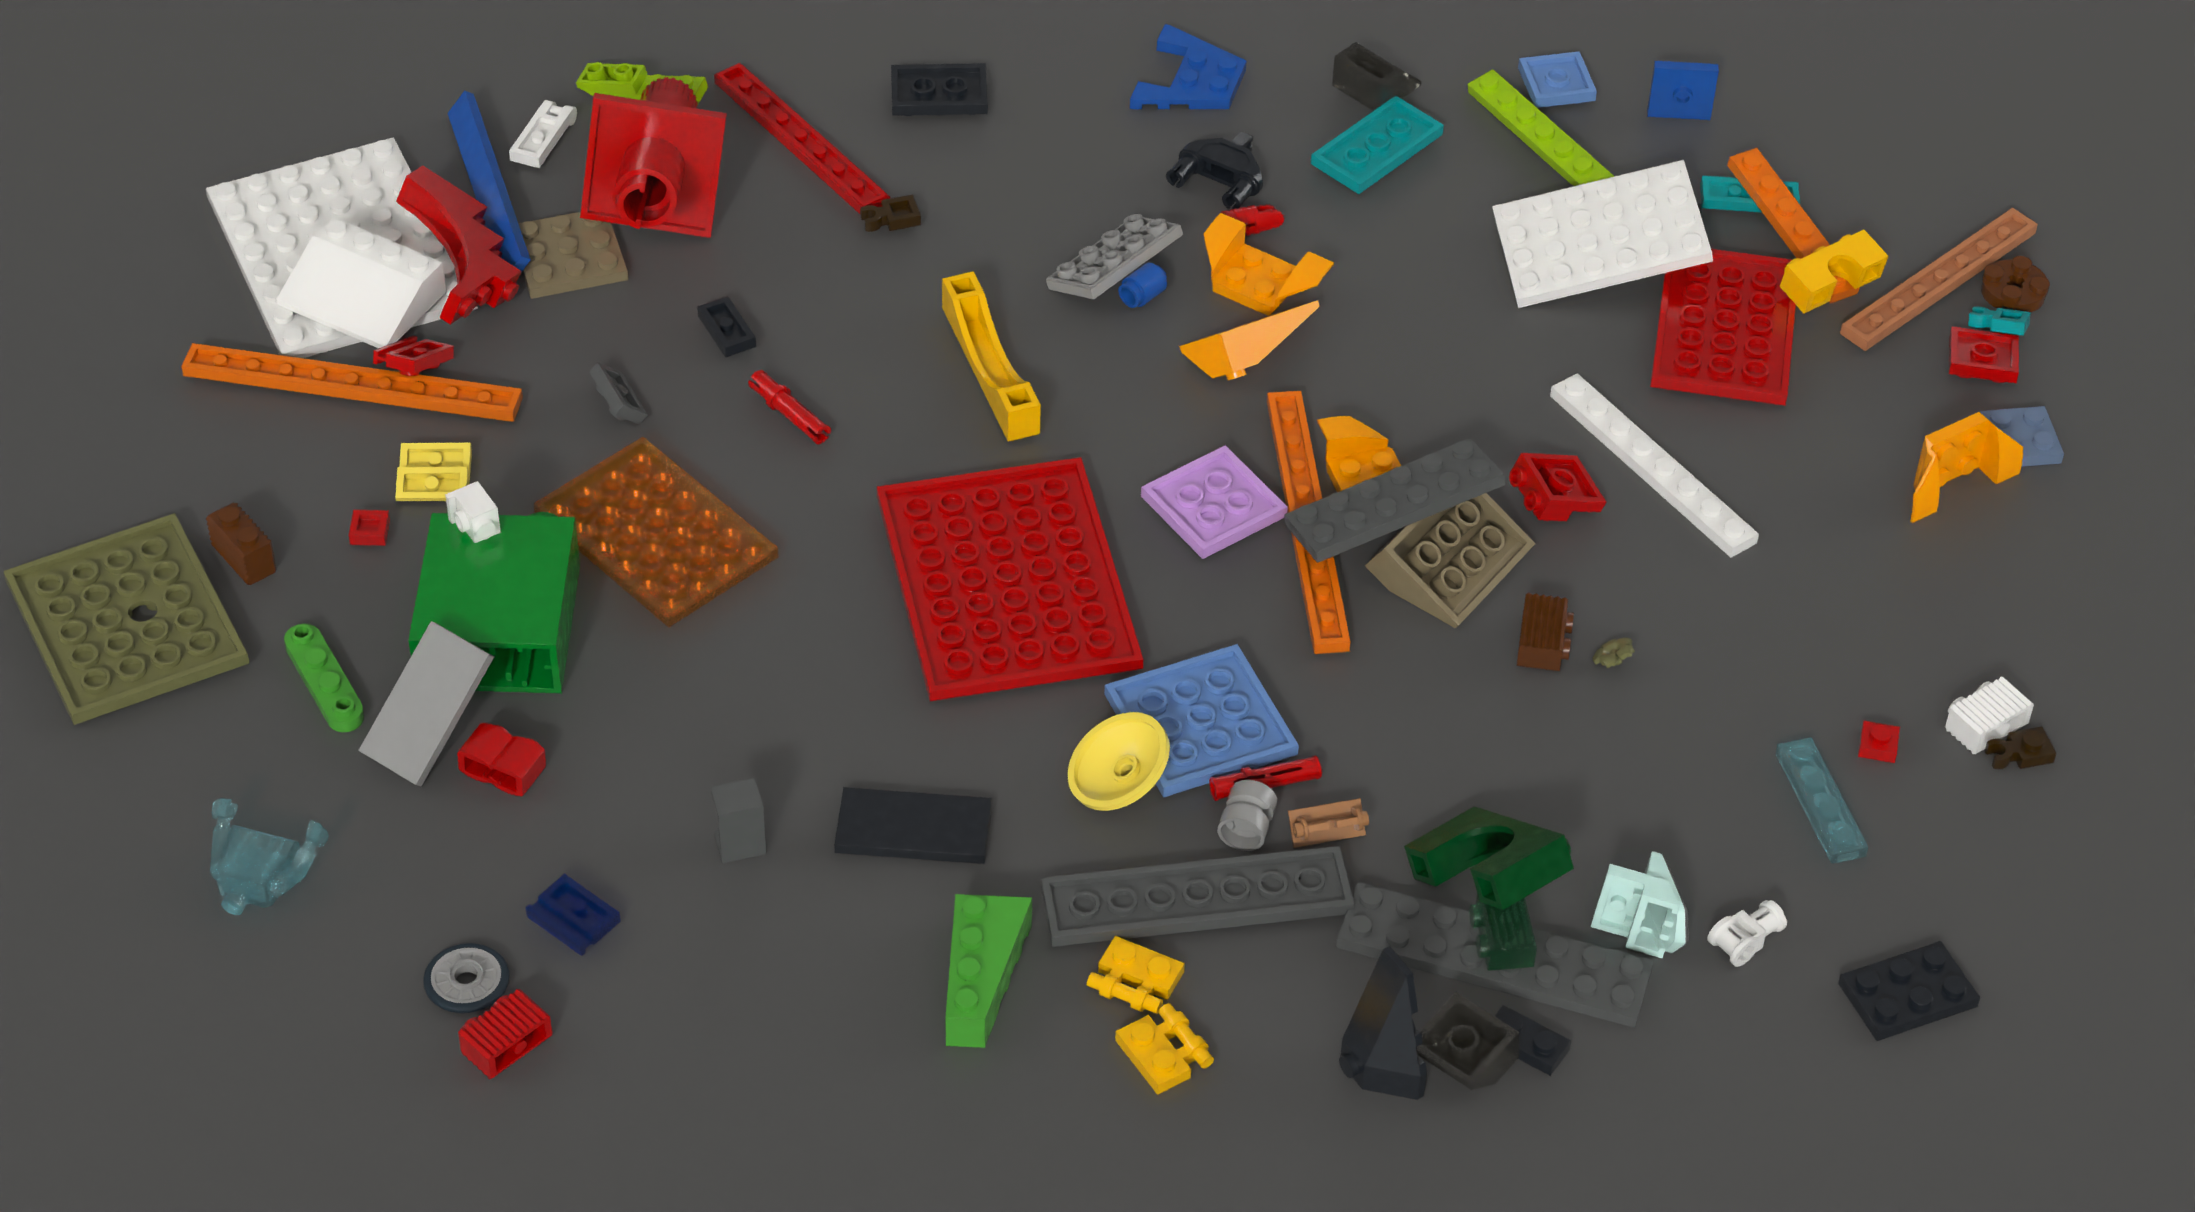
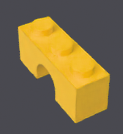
M1863 229L1853 235L1847 234L1839 239L1838 242L1827 247L1821 246L1804 258H1796L1790 261L1784 269L1785 273L1780 288L1805 314L1830 302L1837 283V279L1834 276L1844 278L1854 289H1857L1881 277L1889 256Z

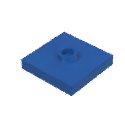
M1654 61L1647 117L1711 120L1719 73L1718 64Z

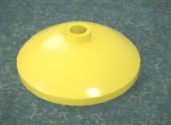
M1139 712L1118 714L1096 725L1079 742L1069 762L1068 783L1073 795L1086 807L1099 811L1119 809L1142 798L1155 786L1167 765L1170 744L1166 731L1156 719Z

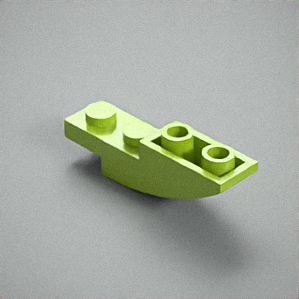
M587 63L576 81L579 89L592 96L595 93L640 100L643 90L653 80L657 81L658 78L664 79V77H668V79L676 78V80H681L684 84H688L690 89L692 88L698 104L708 88L705 77L648 75L645 65L628 63Z

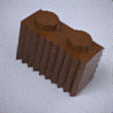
M231 503L207 516L206 520L208 521L211 545L247 585H252L276 572L277 568L272 541L268 539L267 535H264V531H261L256 523H253V519H250L249 515L242 511V507H239L238 503Z
M1530 592L1525 595L1516 666L1560 671L1561 659L1569 660L1571 639L1564 638L1565 633H1572L1574 613L1567 612L1568 599L1566 597L1561 599L1559 596L1554 598L1552 595L1548 597L1544 594L1539 596L1537 593L1532 595Z

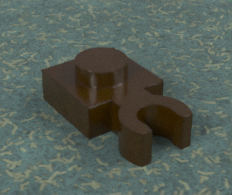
M913 194L881 200V207L868 205L860 208L861 220H865L866 232L876 231L884 225L888 226L889 231L921 225V214Z
M2042 726L2008 732L2006 741L1991 739L1987 742L1984 751L1986 755L1992 753L1999 754L1994 756L1993 769L2006 768L2010 762L2016 761L2020 769L2054 763L2057 754Z

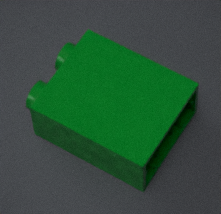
M536 512L528 516L499 515L501 533L474 543L466 531L462 533L456 523L452 524L449 521L448 513H432L408 640L411 656L428 625L433 621L494 656L475 691L562 694L580 572L575 517H558L548 512Z

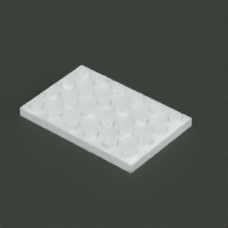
M1684 160L1492 206L1518 308L1713 262L1712 250Z

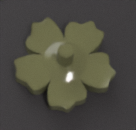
M1623 637L1601 645V648L1596 650L1592 657L1595 665L1601 663L1602 666L1607 668L1620 665L1622 660L1632 657V654L1635 652L1632 647L1633 641L1631 638Z

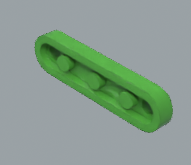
M298 624L291 627L284 636L286 651L330 728L338 732H350L359 728L364 721L362 703L319 629L311 624Z

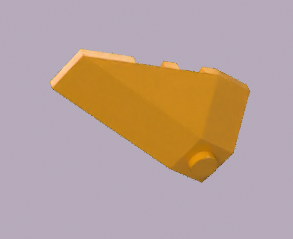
M1318 300L1179 347L1182 354L1212 379L1226 375L1227 381L1247 375L1245 368L1258 364L1320 306Z

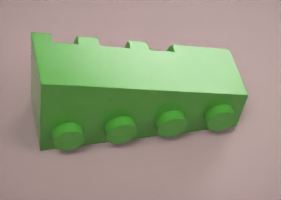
M955 894L945 1017L946 1046L985 1048L1000 1010L1001 1000L1011 982V974L1021 956L1023 943L1032 927V897Z

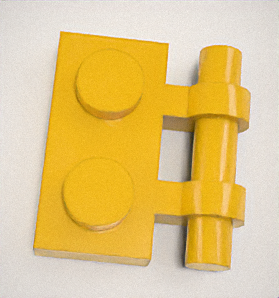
M1115 936L1098 963V972L1104 974L1105 977L1091 972L1086 985L1098 990L1100 996L1110 1000L1116 997L1131 1003L1130 1008L1140 1012L1146 1009L1158 1014L1159 1009L1163 1005V1000L1153 995L1168 1000L1184 974L1185 963ZM1122 982H1124V983H1126V984H1129V985H1131V986H1134V987H1136L1137 989H1134V988H1132V987H1129V986H1127V985H1124V984H1122Z
M1170 1003L1163 1005L1159 1009L1158 1013L1163 1018V1023L1156 1025L1152 1018L1147 1015L1117 1030L1115 1035V1041L1157 1095L1190 1079L1191 1068L1188 1064L1196 1061L1201 1068L1205 1069L1214 1062L1213 1056L1208 1051L1209 1046L1202 1036L1194 1034L1189 1027L1190 1022L1184 1013L1176 1011ZM1176 1036L1184 1045L1177 1050L1169 1041Z

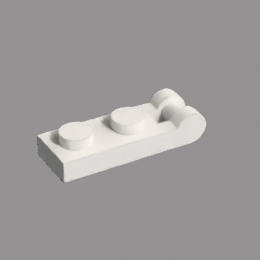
M544 100L509 150L510 161L540 168L567 127L575 123L577 108L569 105L560 107L556 105V102Z

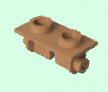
M1361 798L1288 810L1293 848L1366 835L1365 826L1369 825L1367 811H1362Z

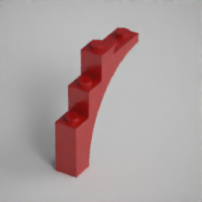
M423 165L408 174L396 202L416 216L433 232L445 247L452 260L457 277V285L450 291L439 318L451 325L461 317H468L478 305L483 306L486 303L496 308L505 300L511 301L519 289L517 280L521 270L501 258L502 252L499 250L504 238L484 226L485 220H483L487 206Z

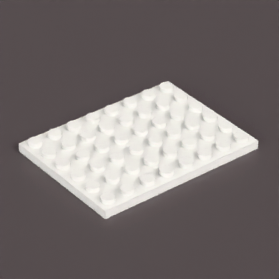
M394 137L206 188L207 198L280 355L306 358L363 342L277 305L276 301L312 236L333 216L443 262L446 293L412 327L441 319L439 317L450 291L457 285L454 264L445 247L433 232L416 216L396 202L404 180L411 173V170Z

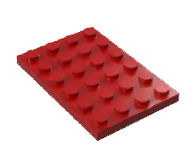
M1711 249L1713 262L1664 273L1650 387L1786 406L1796 304L1780 288V284L1785 273L1784 269L1792 259Z

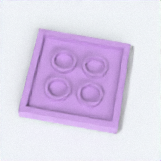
M1226 445L1141 487V497L1202 559L1283 519L1284 514L1288 510V506Z

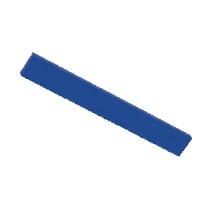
M464 90L447 114L476 200L487 206L483 217L485 227L504 238L499 250L502 252L501 258L522 272L531 259L473 93Z

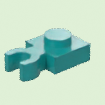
M1973 307L1972 312L1969 313L1968 326L1975 328L1989 327L1991 328L1990 331L2024 336L2030 325L2031 312L1997 308L1996 311L1984 307Z

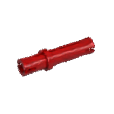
M757 370L751 375V378L757 383L749 380L748 386L766 400V404L770 409L778 410L811 438L815 444H822L828 439L829 436L822 431L824 430L827 434H831L830 426L821 421L794 398L786 385H779L764 370Z
M1315 755L1310 758L1253 770L1250 767L1241 768L1239 773L1211 777L1209 779V788L1213 800L1218 801L1219 799L1227 798L1231 787L1241 780H1254L1267 785L1269 788L1312 779H1321L1322 769L1320 761Z

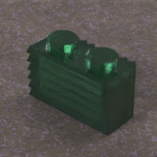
M1477 893L1475 905H1470L1469 909L1470 923L1472 928H1479L1480 935L1476 937L1477 954L1479 958H1485L1487 970L1534 967L1537 946L1525 898L1501 910L1481 903Z

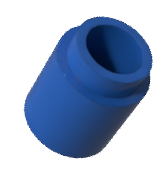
M1150 262L1145 263L1123 279L1122 285L1118 289L1121 300L1130 308L1144 306L1166 290V273L1158 265Z

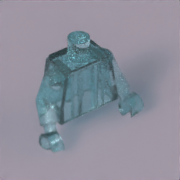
M220 798L215 800L212 805V818L217 820V825L213 827L210 874L217 881L219 894L224 897L221 905L225 911L233 915H241L248 903L264 908L270 907L279 896L284 895L303 880L317 854L315 853L316 847H322L328 841V832L320 823L310 820L306 841L301 848L299 842L236 825H232L230 828V820L235 817L238 804L231 803L233 799Z

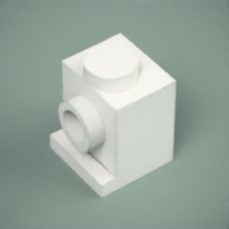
M478 481L445 494L449 521L452 524L456 523L462 533L466 531L474 543L501 533L498 507Z

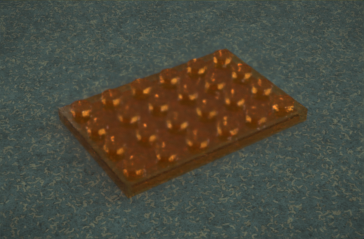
M644 437L639 438L534 503L535 513L548 512L558 517H575L579 551L667 627H671L779 557L776 545Z

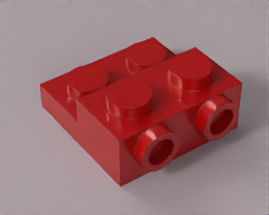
M1521 453L1509 474L1510 484L1513 487H1518L1524 496L1525 508L1528 511H1533L1538 520L1567 521L1572 511L1601 512L1607 503L1577 455Z

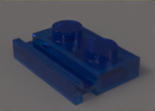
M565 873L538 896V901L535 904H529L525 907L529 919L581 956L586 953L585 949L589 945H595L621 922L620 912Z

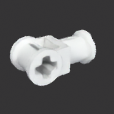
M1765 900L1759 905V909L1750 915L1741 910L1732 917L1726 916L1713 926L1707 940L1713 946H1719L1730 956V962L1735 967H1739L1748 962L1757 951L1763 948L1767 935L1784 930L1787 926V919L1777 903L1772 900Z

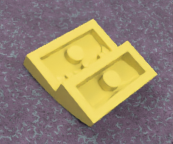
M401 443L400 466L397 467L396 501H446L445 494L469 485L472 459L471 443Z

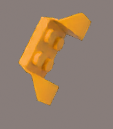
M1222 213L1214 219L1204 232L1205 246L1211 266L1213 292L1267 316H1270L1288 296L1318 286L1334 265V262L1308 251L1295 266L1245 244L1246 224Z
M1980 412L1926 435L1913 484L1915 492L1913 494L1910 521L1914 523L1937 512L1940 487L1961 475L1970 474L1976 468H1979L1995 484L2020 474L2023 446L1997 428Z
M1351 416L1317 419L1327 440L1325 455L1327 473L1337 492L1401 466L1394 450L1388 447L1389 439Z

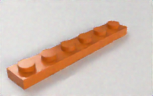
M1758 148L1729 157L1727 166L1796 258H1804L1812 254L1817 248L1830 245ZM1834 276L1837 279V283L1829 303L1831 304L1858 294L1860 287L1854 289L1844 278Z

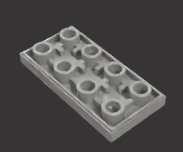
M1141 214L1130 215L1115 230L1105 232L1101 236L1102 239L1094 245L1081 249L1079 255L1073 260L1060 264L1056 268L1057 271L1046 279L1048 289L1095 299L1183 235L1181 225L1166 222L1162 218L1151 219L1145 218Z
M431 621L358 751L413 784L422 787L494 656Z

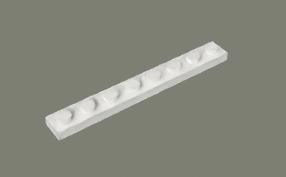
M1578 373L1551 386L1550 397L1730 558L1757 544L1759 533Z

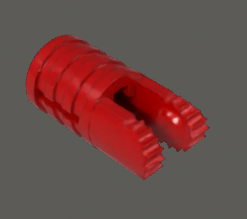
M1270 204L1265 206L1250 205L1240 207L1239 209L1221 211L1222 214L1246 224L1245 236L1259 234L1261 231L1273 228L1276 229L1284 223L1285 219L1282 212Z

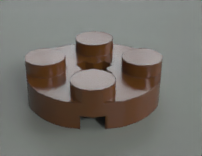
M2016 256L2013 260H2001L1985 267L1981 293L1984 299L1995 308H2002L2003 305L2013 308V310L2033 312L2043 305L2048 294L2050 282L2039 268L2032 265V261L2029 258Z

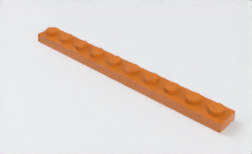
M192 343L181 366L183 376L509 422H514L523 399L522 389L426 375L405 376L397 371Z
M1302 392L1267 393V407L1286 506H1288L1287 513L1301 506L1322 499ZM1292 534L1314 654L1350 652L1351 642L1334 556L1317 563Z

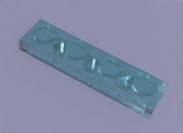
M1812 737L1777 744L1775 754L1831 864L1866 857L1869 847Z

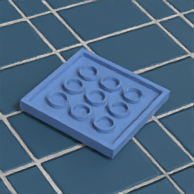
M1238 644L1105 685L1104 695L1116 715L1128 712L1144 713L1156 719L1166 731L1170 744L1169 758L1164 772L1156 783L1163 798L1208 784L1211 777L1239 773L1240 769L1245 767L1255 769L1298 755L1299 745Z

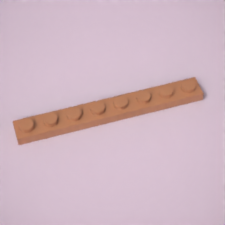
M2011 208L1844 322L1841 326L1840 334L1864 351H1867L1984 270L1987 265L1994 263L2036 234L2038 224L2014 208Z

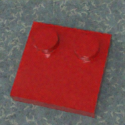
M1952 326L1949 336V374L1957 375L1961 378L1987 379L1996 383H2017L2019 374V335Z

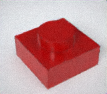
M353 510L349 530L350 545L386 546L390 524L389 510Z
M1864 720L1861 729L1858 757L1895 763L1900 727Z

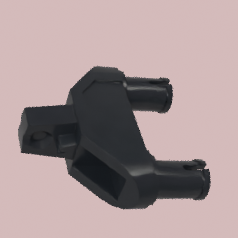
M1241 132L1232 141L1214 138L1197 140L1187 144L1179 153V161L1166 173V179L1172 186L1179 180L1176 184L1177 188L1182 187L1192 174H1200L1231 187L1222 196V202L1228 209L1235 202L1236 204L1232 209H1239L1249 196L1257 195L1263 187L1260 168L1251 153L1253 136Z

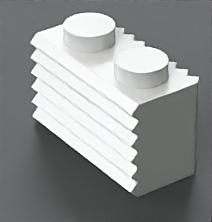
M2001 676L1999 680L1996 679L1993 683L1990 681L1983 683L1976 692L1967 698L1959 697L1954 700L1948 708L1949 714L1945 728L1947 732L1950 731L1951 735L1956 737L1957 741H1961L1962 745H1966L1967 750H1971L1972 754H1977L1985 749L1989 740L2003 739L2008 735V732H2014L2028 724L2034 704Z

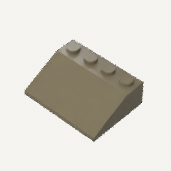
M1484 493L1401 528L1365 566L1390 592L1448 625L1457 628L1536 543L1487 493Z

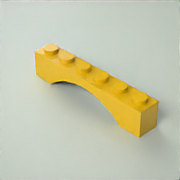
M974 271L942 278V309L1007 441L1040 434L1041 404L1030 382L1024 381L1016 373L1006 357L990 315L985 293Z

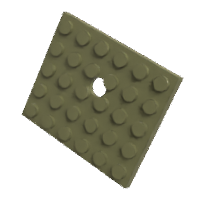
M175 513L3 571L5 581L74 725L249 664L248 653ZM142 605H146L149 610L157 611L156 615L147 621L131 619L133 615L132 610Z

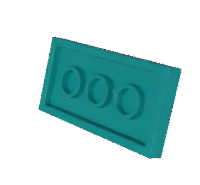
M1394 96L1311 154V165L1357 194H1360L1442 136L1444 125L1398 96Z

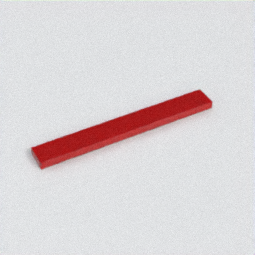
M741 63L714 74V82L720 89L859 214L861 207L868 205L881 207V200L890 199V196Z

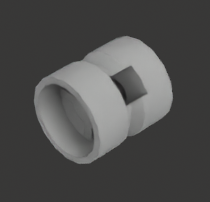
M1241 780L1231 787L1226 801L1227 807L1220 818L1217 833L1226 845L1234 849L1254 851L1264 844L1269 829V822L1272 820L1277 806V797L1271 788L1261 782Z

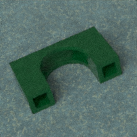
M1475 806L1404 846L1415 880L1436 887L1470 868L1480 902L1501 910L1508 908L1574 869L1570 856L1571 846L1564 834Z

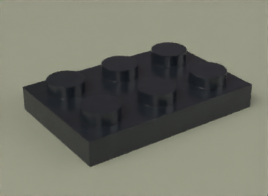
M986 63L891 65L892 116L988 114Z
M1941 941L1840 975L1838 983L1876 1041L1976 1008L1980 1001V996Z

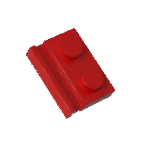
M411 336L374 350L373 364L386 362V367L399 370L401 375L417 376L423 370L438 368L441 363L453 359L454 346L429 339L417 342V336Z

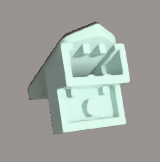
M1652 851L1645 873L1609 864L1591 927L1627 937L1625 948L1663 958L1664 952L1674 953L1685 946L1689 941L1688 910L1666 858L1661 853Z

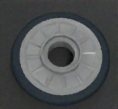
M475 943L458 944L441 951L429 962L424 973V989L429 999L438 1007L455 1013H472L491 1006L504 994L509 982V969L504 958L488 946ZM470 972L477 976L474 981L467 984L459 983L456 980L460 974Z

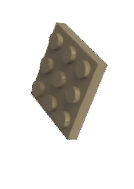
M581 212L518 223L531 259L522 271L530 298L533 299L628 280V270L612 224L580 218Z

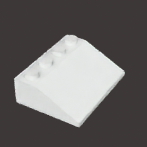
M333 216L312 236L276 301L277 305L376 348H381L397 342L446 293L443 262Z

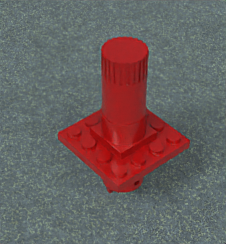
M664 77V79L658 78L657 81L653 80L643 90L640 100L595 93L592 104L580 218L629 225L636 229L642 227L711 238L727 113L698 109V102L692 88L690 89L688 84H684L683 81H678L676 78L668 79V77Z

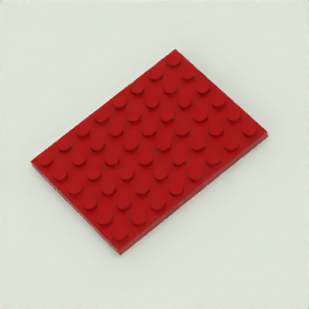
M1081 457L877 486V499L930 701L1143 669L1144 659Z

